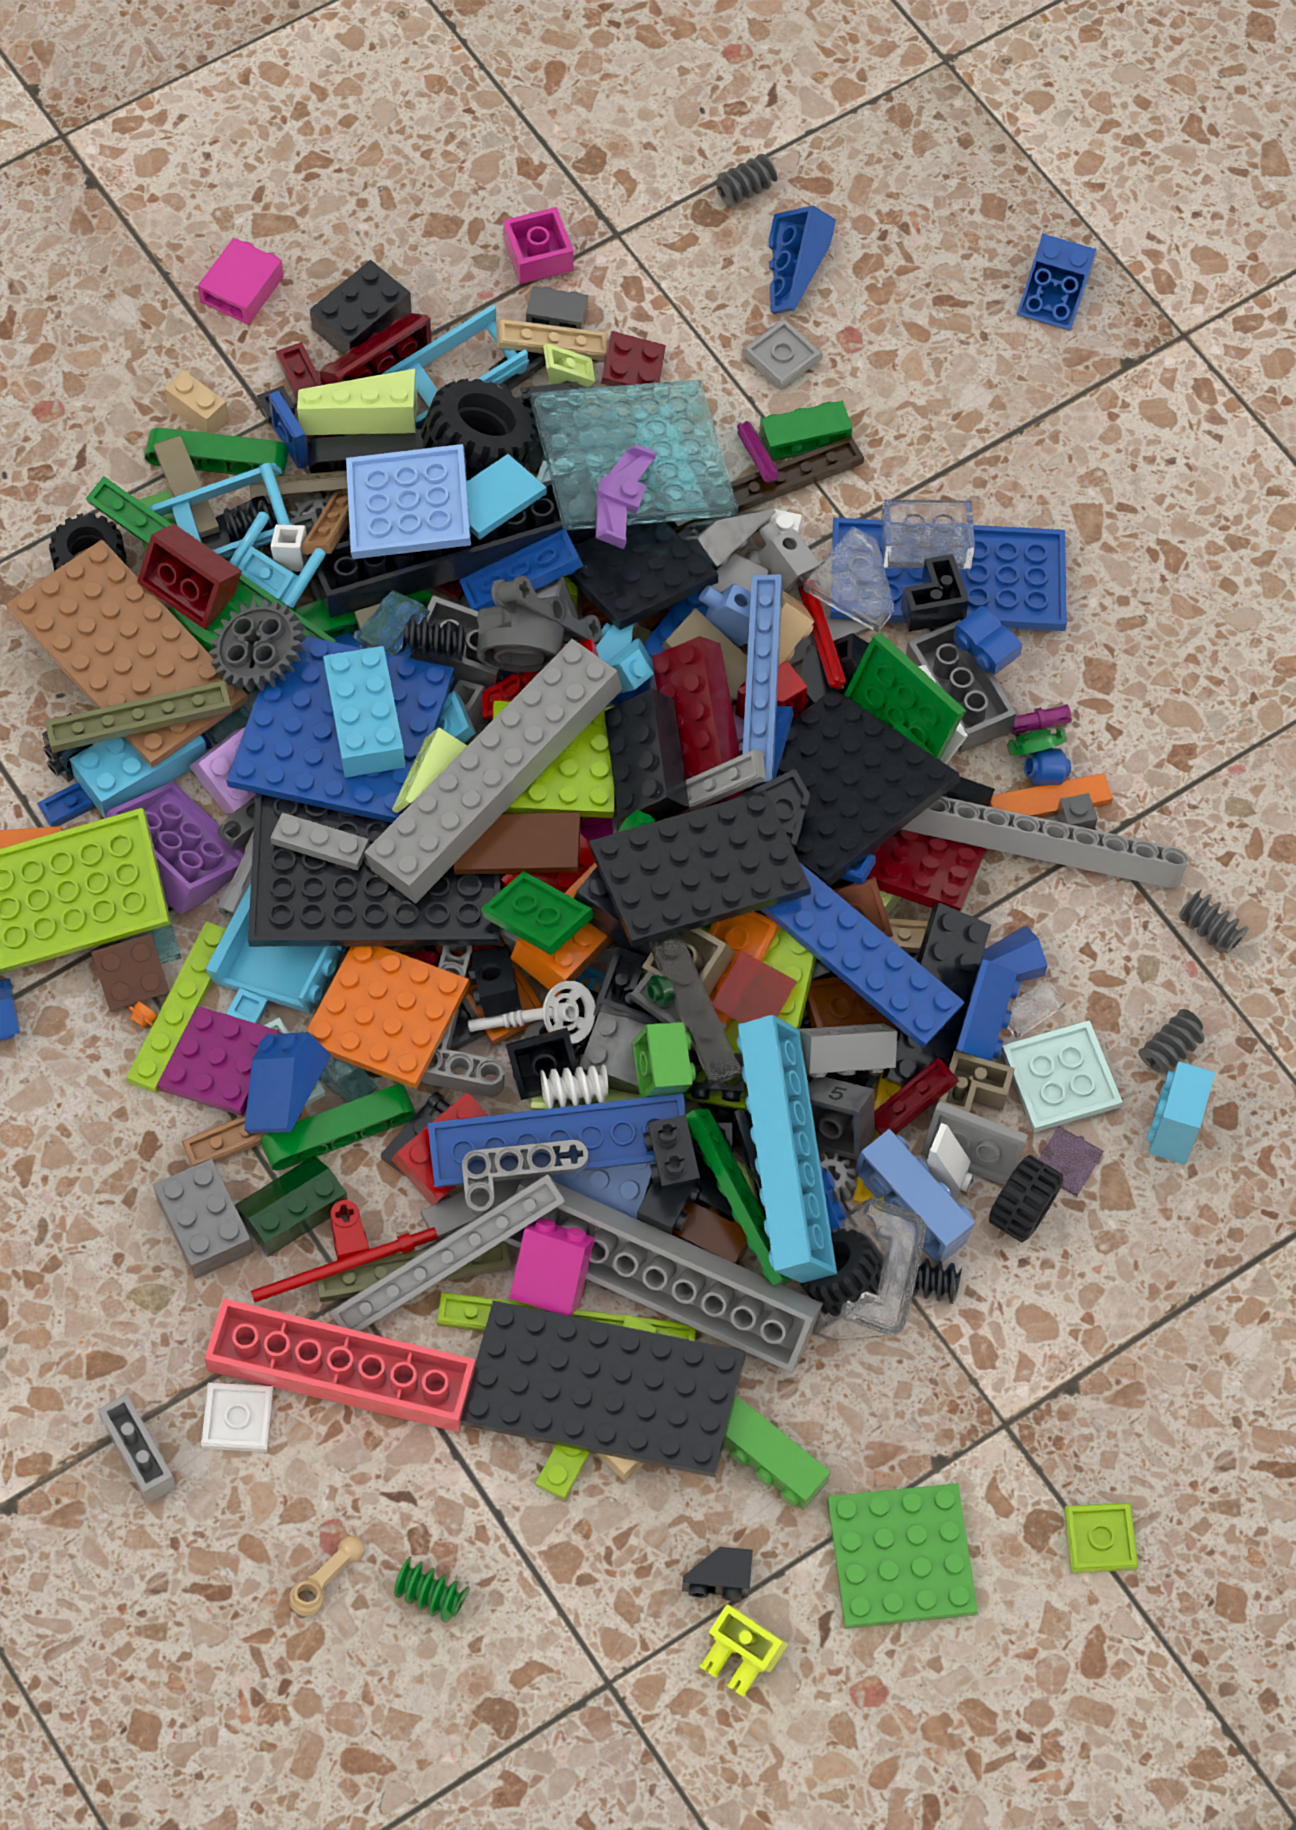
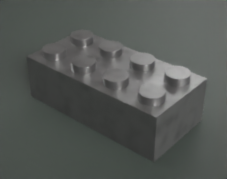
M958 620L908 641L906 656L917 666L926 665L936 683L966 710L960 721L968 736L958 749L962 753L1013 731L1017 713L994 675L987 670L980 669L975 662V656L961 650L955 643V625L961 621Z

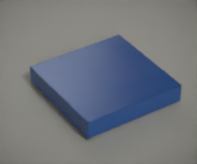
M279 390L269 394L274 431L281 442L288 446V453L296 467L301 469L308 466L305 432Z

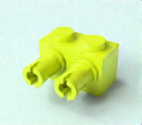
M726 1604L708 1632L714 1636L713 1639L716 1642L699 1667L717 1678L732 1652L735 1654L736 1652L742 1655L743 1661L730 1682L727 1683V1686L745 1697L746 1692L759 1672L767 1671L771 1673L789 1644L734 1606Z

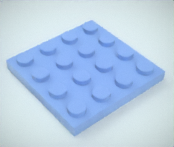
M463 444L346 458L352 559L471 545Z

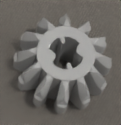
M825 1153L821 1154L820 1166H823L825 1171L829 1170L835 1182V1188L832 1191L836 1201L840 1199L848 1201L851 1197L850 1191L856 1190L857 1183L853 1180L856 1178V1170L848 1169L850 1166L848 1159L839 1162V1155L837 1153L833 1155L832 1159H828Z

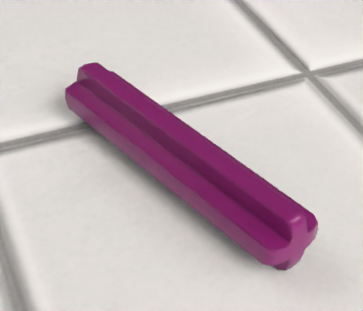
M749 421L739 423L737 425V433L763 480L767 483L772 480L776 481L778 479V470L754 427Z

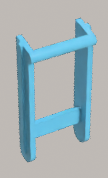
M494 304L394 365L383 374L415 369L417 391L429 408L438 389L423 367L484 329L488 330L497 343L496 307ZM501 349L508 360L478 379L483 380L484 383L489 384L493 382L499 385L517 373H524L529 364L528 352L525 349L519 353L516 350ZM428 410L416 417V429H422Z
M264 463L259 468L148 507L160 516L173 512L177 526L202 543L190 506L264 480L278 525H294L289 521L275 476L282 474L281 468L277 467L276 463ZM275 528L260 533L253 547L259 548L270 544ZM242 540L216 548L213 551L224 559H228L233 556Z

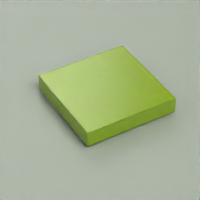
M1131 1502L1065 1506L1064 1516L1071 1574L1138 1569Z

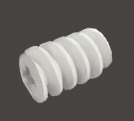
M589 1066L587 1075H585L582 1067H576L574 1076H572L569 1068H564L561 1078L556 1069H551L548 1079L544 1071L541 1070L543 1101H545L548 1109L553 1108L555 1100H558L561 1107L566 1106L567 1099H571L573 1106L579 1104L580 1098H583L586 1104H591L593 1097L597 1098L598 1103H603L605 1096H608L606 1066H601L599 1074L594 1066Z

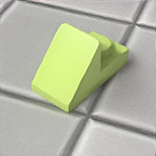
M548 343L543 346L550 384H560L567 380L590 387L596 382L592 358Z

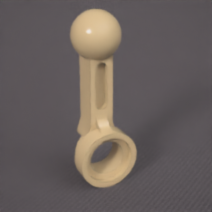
M356 1536L343 1538L339 1543L338 1551L315 1574L307 1577V1581L300 1582L292 1588L289 1603L294 1612L302 1616H311L321 1609L324 1598L323 1589L349 1563L356 1562L362 1558L365 1547L360 1538ZM307 1590L313 1592L316 1598L311 1602H304L299 1599L298 1594L301 1591Z

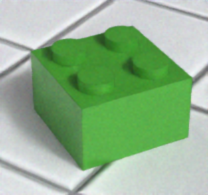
M684 1022L646 1025L632 1040L639 1097L645 1098L684 1093L695 1081V1066L693 1063H690L688 1051L691 1049V1037L689 1032H685Z

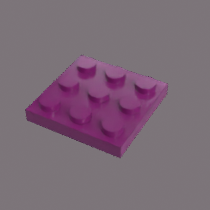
M197 1006L157 1086L160 1091L243 1116L247 1109L252 1059L258 1050V1045L265 1035L281 1033L273 1028Z

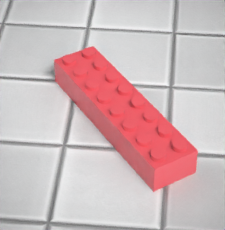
M224 1298L204 1358L208 1372L273 1386L274 1388L455 1432H460V1420L476 1367V1360Z

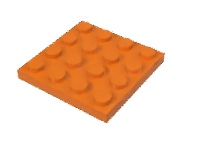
M351 946L306 1032H309L331 1054V1057L417 1089L470 986V982L465 977L382 946Z

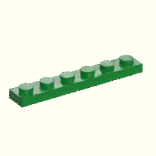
M692 1110L686 1114L690 1134L699 1143L703 1151L704 1162L713 1170L718 1180V1189L727 1197L732 1207V1215L735 1221L742 1226L747 1236L746 1241L749 1248L756 1253L762 1265L761 1270L764 1277L771 1282L772 1286L791 1282L794 1279L775 1272L770 1264V1238L767 1236L764 1228L766 1217L710 1110Z

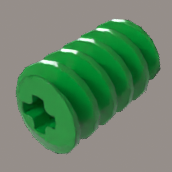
M409 1557L397 1576L394 1596L401 1598L406 1593V1603L413 1604L418 1599L417 1607L419 1610H424L430 1605L429 1614L434 1617L442 1611V1622H448L458 1614L467 1598L470 1587L467 1586L464 1590L458 1592V1580H455L448 1587L446 1586V1574L435 1580V1569L433 1567L426 1574H423V1562L420 1561L414 1568H411L412 1557Z

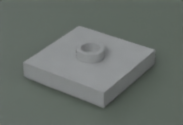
M782 319L743 348L742 355L774 385L782 390L822 360L823 353L786 319Z

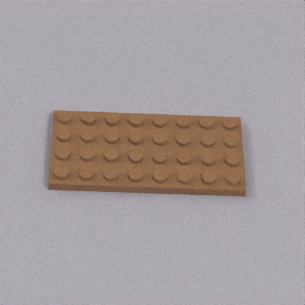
M100 540L6 603L7 610L97 709L223 681L211 664L213 660L211 655L152 592L137 582L138 577L103 540ZM225 682L232 712H234L249 701L248 694L243 689L237 690L234 685L228 686ZM232 712L124 736V738L148 765L153 768Z

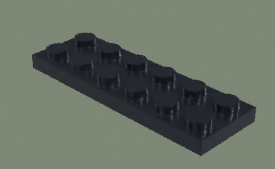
M933 904L917 962L962 999L964 1004L924 1048H921L897 1027L896 1068H885L882 1079L903 1087L938 1057L948 1068L950 1067L991 924L944 904Z

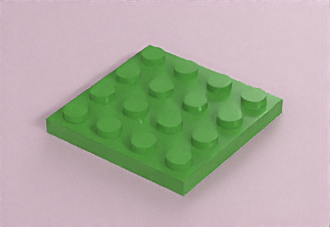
M958 1483L828 1496L827 1504L844 1629L977 1615L976 1596Z

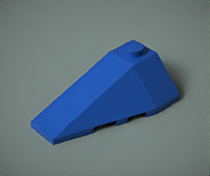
M814 205L774 214L769 235V248L773 250V259L769 261V269L773 271V280L770 283L771 313L773 314L795 310L831 245L836 219Z

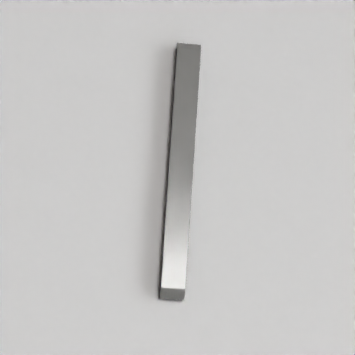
M943 796L902 828V830L1167 888H1175L1180 885L1188 862V855L1175 847Z

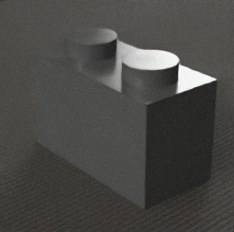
M533 286L526 311V322L584 329L588 314V295L575 291L567 292L550 287Z

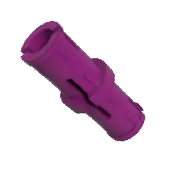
M1068 704L1044 710L1040 707L1035 708L1034 712L1016 715L1013 731L1011 732L1013 735H1017L1027 731L1047 729V727L1071 723L1072 718H1068V716H1071Z

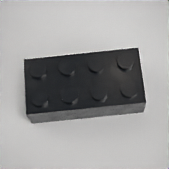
M651 688L604 711L618 819L624 822L627 817L639 809L643 813L652 816L656 822L690 808L674 699Z

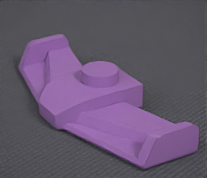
M634 445L625 451L609 474L601 478L596 491V539L624 549L626 545L627 511L634 514L638 511L647 486L638 481L654 462L657 455L655 451L640 445Z

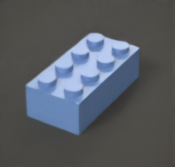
M888 1129L860 1152L855 1167L856 1176L863 1180V1184L877 1199L884 1197L883 1204L885 1209L935 1264L937 1260L943 1263L967 1243L975 1224L972 1221V1214L965 1206H959L953 1200L949 1188L943 1182H937L933 1178L928 1165L921 1158L916 1159L903 1137L898 1134L895 1136Z

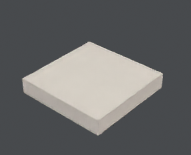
M208 1383L201 1440L202 1449L268 1452L274 1393L273 1386Z

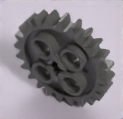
M264 599L261 606H258L255 600H253L250 609H246L242 604L240 605L241 612L239 614L230 611L232 618L230 621L221 620L224 628L214 630L219 638L210 640L215 649L209 651L213 658L211 664L216 669L215 672L219 677L225 680L228 686L234 685L239 691L245 687L248 692H252L255 685L260 691H263L267 682L272 687H275V679L277 677L283 681L286 680L284 672L286 670L290 672L295 671L291 664L292 662H301V658L297 653L305 651V647L301 642L306 640L302 632L304 630L303 625L287 605L281 607L278 601H274L270 605Z

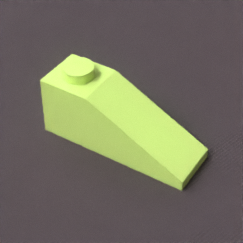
M437 728L425 737L392 811L398 813L410 805L467 745L441 728Z

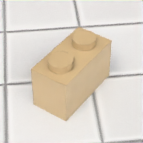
M183 370L164 388L167 408L198 431L215 434L229 421L226 401Z

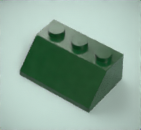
M312 1156L235 1204V1208L262 1250L269 1257L330 1219L332 1206L336 1202L348 1200L347 1192L330 1168L317 1157Z

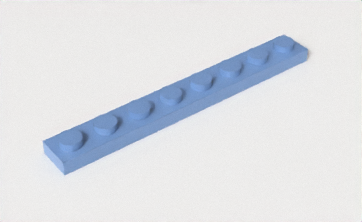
M781 574L752 575L743 754L754 749L763 752L766 780L748 788H756L773 780L783 584Z

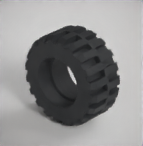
M468 378L460 379L457 383L455 381L448 383L436 392L421 429L424 448L463 444L467 481L507 454L525 467L537 438L536 422L529 407L525 408L524 401L519 397H514L510 390L497 387L498 384L493 382L489 384L484 383L481 379L469 381Z

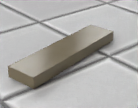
M181 436L153 445L173 497L202 488ZM208 500L190 506L200 538L220 532L219 525Z

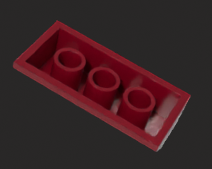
M410 313L403 318L396 319L391 326L382 332L373 334L366 342L358 347L351 348L335 362L326 364L319 371L322 384L327 385L382 375L394 365L432 342L431 320L429 316Z

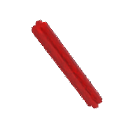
M804 581L803 585L798 587L802 603L814 620L812 624L814 641L829 686L839 690L842 688V685L846 684V678L814 583Z

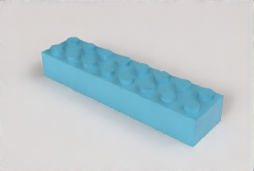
M774 1015L739 1024L740 1036L737 1037V1044L743 1055L742 1077L748 1089L746 1105L752 1116L753 1127H751L750 1132L757 1150L755 1166L761 1177L760 1199L766 1211L767 1219L764 1221V1228L767 1236L770 1238V1264L775 1272L801 1283L835 1275L837 1270L800 1030Z

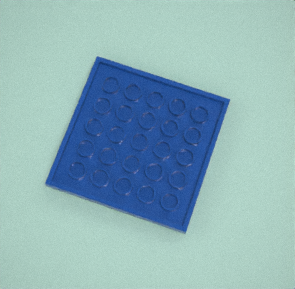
M305 636L306 640L301 642L305 647V651L297 653L301 658V662H292L291 664L295 671L290 672L286 670L284 672L286 680L283 681L277 677L275 679V687H272L267 682L265 683L264 690L258 691L226 780L227 786L393 823L407 808L405 807L398 813L392 811L425 737L438 727L455 675L454 668L385 653L406 767L345 778L323 656L364 648Z

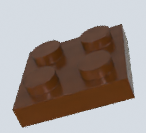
M151 933L91 952L110 1011L137 1003L138 1000L144 1001L170 992Z

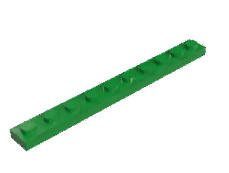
M105 476L102 477L85 498L90 505L147 545L149 544L151 534L172 525ZM243 574L240 576L235 595L230 600L239 608L243 604L246 609H250L253 600H255L258 606H261L264 599L270 605L274 601H278L281 607L285 605ZM289 608L299 618L300 623L304 627L302 632L305 636L336 642L332 637Z

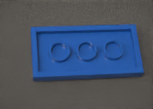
M564 528L460 579L459 582L470 608L479 612L482 608L497 606L491 594L492 584L496 580L501 579L507 582L515 580L518 576H526L533 589L536 590L546 587L550 582L558 578L571 575L577 569L583 567V564Z

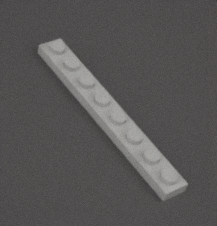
M547 1173L336 1306L330 1313L338 1326L361 1331L564 1203L566 1199L550 1174Z

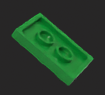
M524 871L481 908L484 918L550 955L556 952L594 917L592 908Z

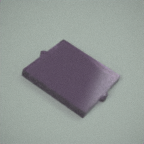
M1058 1126L1039 1160L1062 1173L1064 1176L1061 1188L1078 1197L1104 1151L1085 1141L1084 1136L1078 1137Z

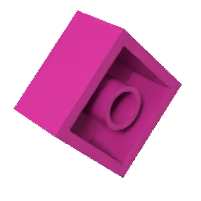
M557 207L503 220V241L520 284L573 271L574 251Z

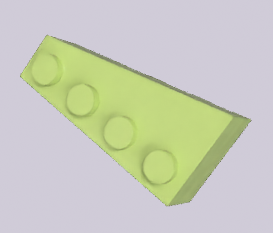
M415 369L298 390V422L305 435L416 433L417 386Z

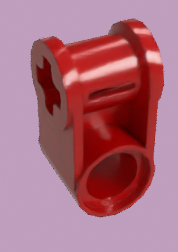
M349 1200L336 1202L331 1209V1228L337 1260L369 1250L367 1236L363 1230L357 1205ZM341 1215H347L349 1222H343Z

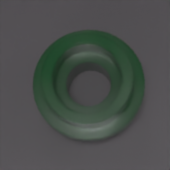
M654 975L650 977L649 984H647L649 999L659 1007L665 1006L668 1001L673 1000L674 989L667 976Z

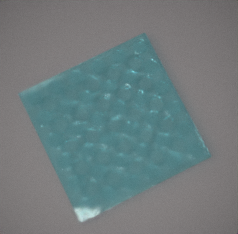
M700 379L531 393V404L564 530L596 528V491L600 480L609 474L625 451L634 445H640L653 450L657 455L652 465L649 466L638 481L647 486L637 513L634 514L627 511L626 525L737 515L738 505Z

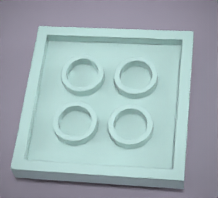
M1090 1020L1002 1045L1001 1052L1006 1065L1015 1068L1012 1080L1033 1133L1122 1106L1123 1101Z

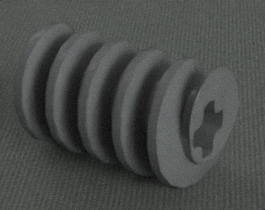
M758 154L755 159L750 158L746 163L738 164L736 168L732 167L727 172H721L716 179V187L725 205L731 208L734 205L732 198L737 203H741L743 201L742 193L749 199L752 197L751 189L756 194H760L762 192L761 184L768 190L771 187L770 179L773 182H777L778 178L775 167L768 156Z
M1200 889L1182 907L1179 918L1182 921L1189 919L1188 926L1191 929L1199 927L1197 934L1200 937L1208 935L1206 942L1209 945L1217 943L1215 950L1218 953L1224 951L1228 953L1239 944L1249 928L1245 926L1237 930L1236 927L1240 920L1236 918L1228 922L1227 919L1230 911L1227 910L1219 914L1218 911L1221 903L1217 902L1210 906L1209 903L1212 895L1208 894L1201 898L1202 890Z
M1180 1009L1177 1016L1170 1019L1169 1024L1164 1025L1160 1032L1154 1034L1152 1040L1146 1042L1144 1048L1139 1049L1138 1054L1142 1061L1151 1069L1167 1076L1168 1070L1172 1071L1171 1066L1176 1068L1178 1061L1180 1062L1179 1058L1187 1059L1189 1056L1188 1051H1195L1197 1048L1196 1043L1201 1044L1205 1041L1204 1034L1202 1033L1203 1025L1200 1019L1193 1012L1187 1009Z

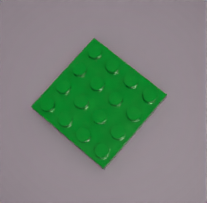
M881 632L872 637L844 694L890 727L900 721L939 759L943 756L966 712L958 702Z

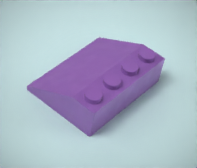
M173 781L107 811L105 818L143 808L146 811L165 899L179 915L201 905L233 879L245 854L243 847L239 850L231 849L217 834L220 826Z

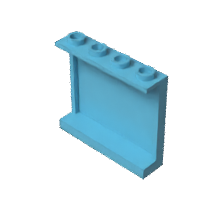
M250 883L205 970L214 984L236 991L242 988L267 998L268 1001L311 1014L315 1004H318L323 996V989L328 979L336 971L337 961L341 953L348 946L249 947Z

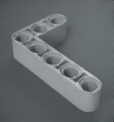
M444 945L438 968L468 979V967L472 965V945ZM454 951L465 952V954L460 957H455L451 953H453ZM461 1001L431 1062L437 1065L426 1070L421 1082L486 1097L497 1096L503 1091L505 1084L504 1068L499 1061L450 1050L462 1004ZM457 1068L467 1070L463 1075H456L452 1071ZM488 1074L498 1077L492 1082L483 1079Z

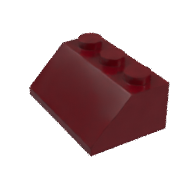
M172 524L151 534L137 582L206 630L235 595L242 570L176 524Z

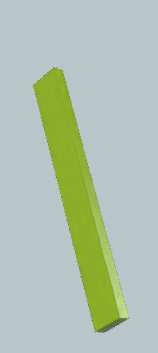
M441 1292L437 1326L484 1332L493 1301L543 1311L547 1310L523 1302ZM579 1309L572 1314L573 1317L622 1326L627 1315ZM635 1317L657 1328L658 1334L695 1341L696 1329L682 1322Z

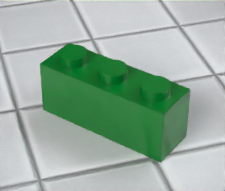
M841 400L825 402L810 408H798L792 412L779 415L771 414L761 418L759 436L774 462L800 456L852 436L853 427L844 402Z

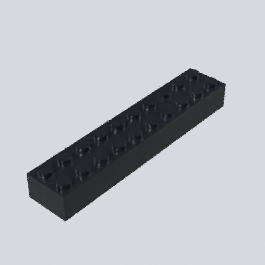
M582 470L542 482L547 488L546 495L481 539H478L470 532L471 545L352 559L350 540L337 544L332 553L325 554L312 577L329 618L462 579L564 528L573 545L596 536L597 488L588 470Z

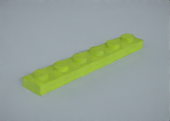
M207 921L205 922L126 1077L127 1083L155 1094L159 1089L157 1084L196 1007L201 1005L213 982L205 969L226 928Z
M629 1314L622 1325L623 1327L657 1333V1328ZM556 1445L535 1482L536 1487L565 1501L591 1452Z

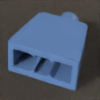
M737 584L730 585L721 593L710 585L706 586L699 596V600L709 606L705 617L738 648L748 642L751 592Z

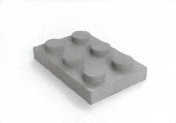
M939 1101L921 1153L929 1156L941 1123L949 1127L971 1161L968 1172L1005 1185L1019 1164L1028 1135Z

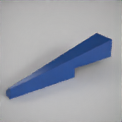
M1028 926L1018 929L984 949L981 961L985 959L1017 972L1015 979L1017 981L1043 977L1048 967L1039 938Z

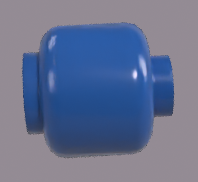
M1049 748L1027 755L1025 759V775L1037 786L1060 785L1064 783L1066 777L1071 773V761L1067 759L1066 754L1060 748Z

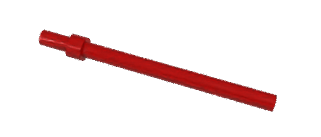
M435 1227L412 1235L409 1232L399 1235L395 1241L251 1290L254 1303L399 1252L406 1254L415 1251V1247L437 1240L438 1235Z

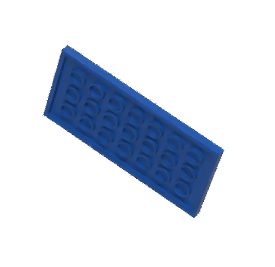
M833 517L830 619L905 623L901 611L904 587L923 584L924 559L953 554L969 599L967 616L979 607L984 606L1007 628L1066 630L1065 530Z

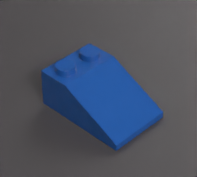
M309 1032L268 1034L260 1041L251 1066L244 1127L247 1133L291 1132L331 1057V1054Z

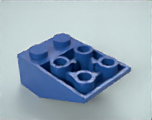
M1042 233L1017 315L1071 331L1095 262L1096 249Z

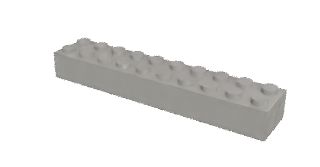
M571 639L366 849L364 853L371 870L414 903H417L622 690L618 670Z
M541 1177L525 1178L519 1184L516 1193ZM556 1183L566 1201L540 1218L551 1219L556 1225L565 1228H579L585 1231L587 1235L595 1237L586 1279L782 1369L793 1372L802 1358L823 1303L783 1285L772 1286L771 1282L757 1273ZM526 1227L504 1241L520 1248Z

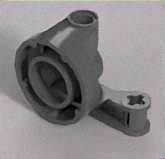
M518 576L515 580L507 582L501 579L496 580L492 584L491 594L497 606L482 608L477 616L479 627L477 659L485 665L500 670L525 673L540 672L562 650L563 642L567 644L571 639L576 642L592 639L594 642L598 641L601 637V625L595 615H588L580 620L568 615L566 602L561 596L538 598L526 576Z

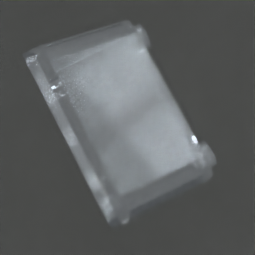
M871 1197L847 1212V1218L843 1219L845 1226L838 1229L845 1228L846 1231L854 1229L858 1233L861 1232L883 1261L877 1294L864 1292L855 1303L847 1301L842 1305L841 1313L837 1316H831L830 1313L826 1315L821 1312L816 1320L813 1335L832 1341L888 1337L899 1333L906 1325L926 1236V1225L924 1220L916 1213Z

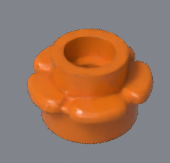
M139 1000L134 1007H129L133 1011L130 1018L143 1028L147 1024L153 1026V1022L158 1016Z

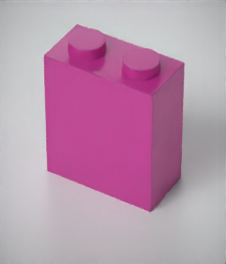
M233 237L198 284L200 302L249 325L284 277L282 260L273 253H266L255 248L254 245L247 241L243 242Z
M539 1218L529 1224L524 1229L509 1298L553 1313L572 1316L580 1306L595 1237L587 1235L585 1231L579 1228H565L556 1225L553 1220L548 1218Z

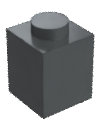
M1089 793L1060 799L1055 815L1057 822L1095 830L1098 819Z

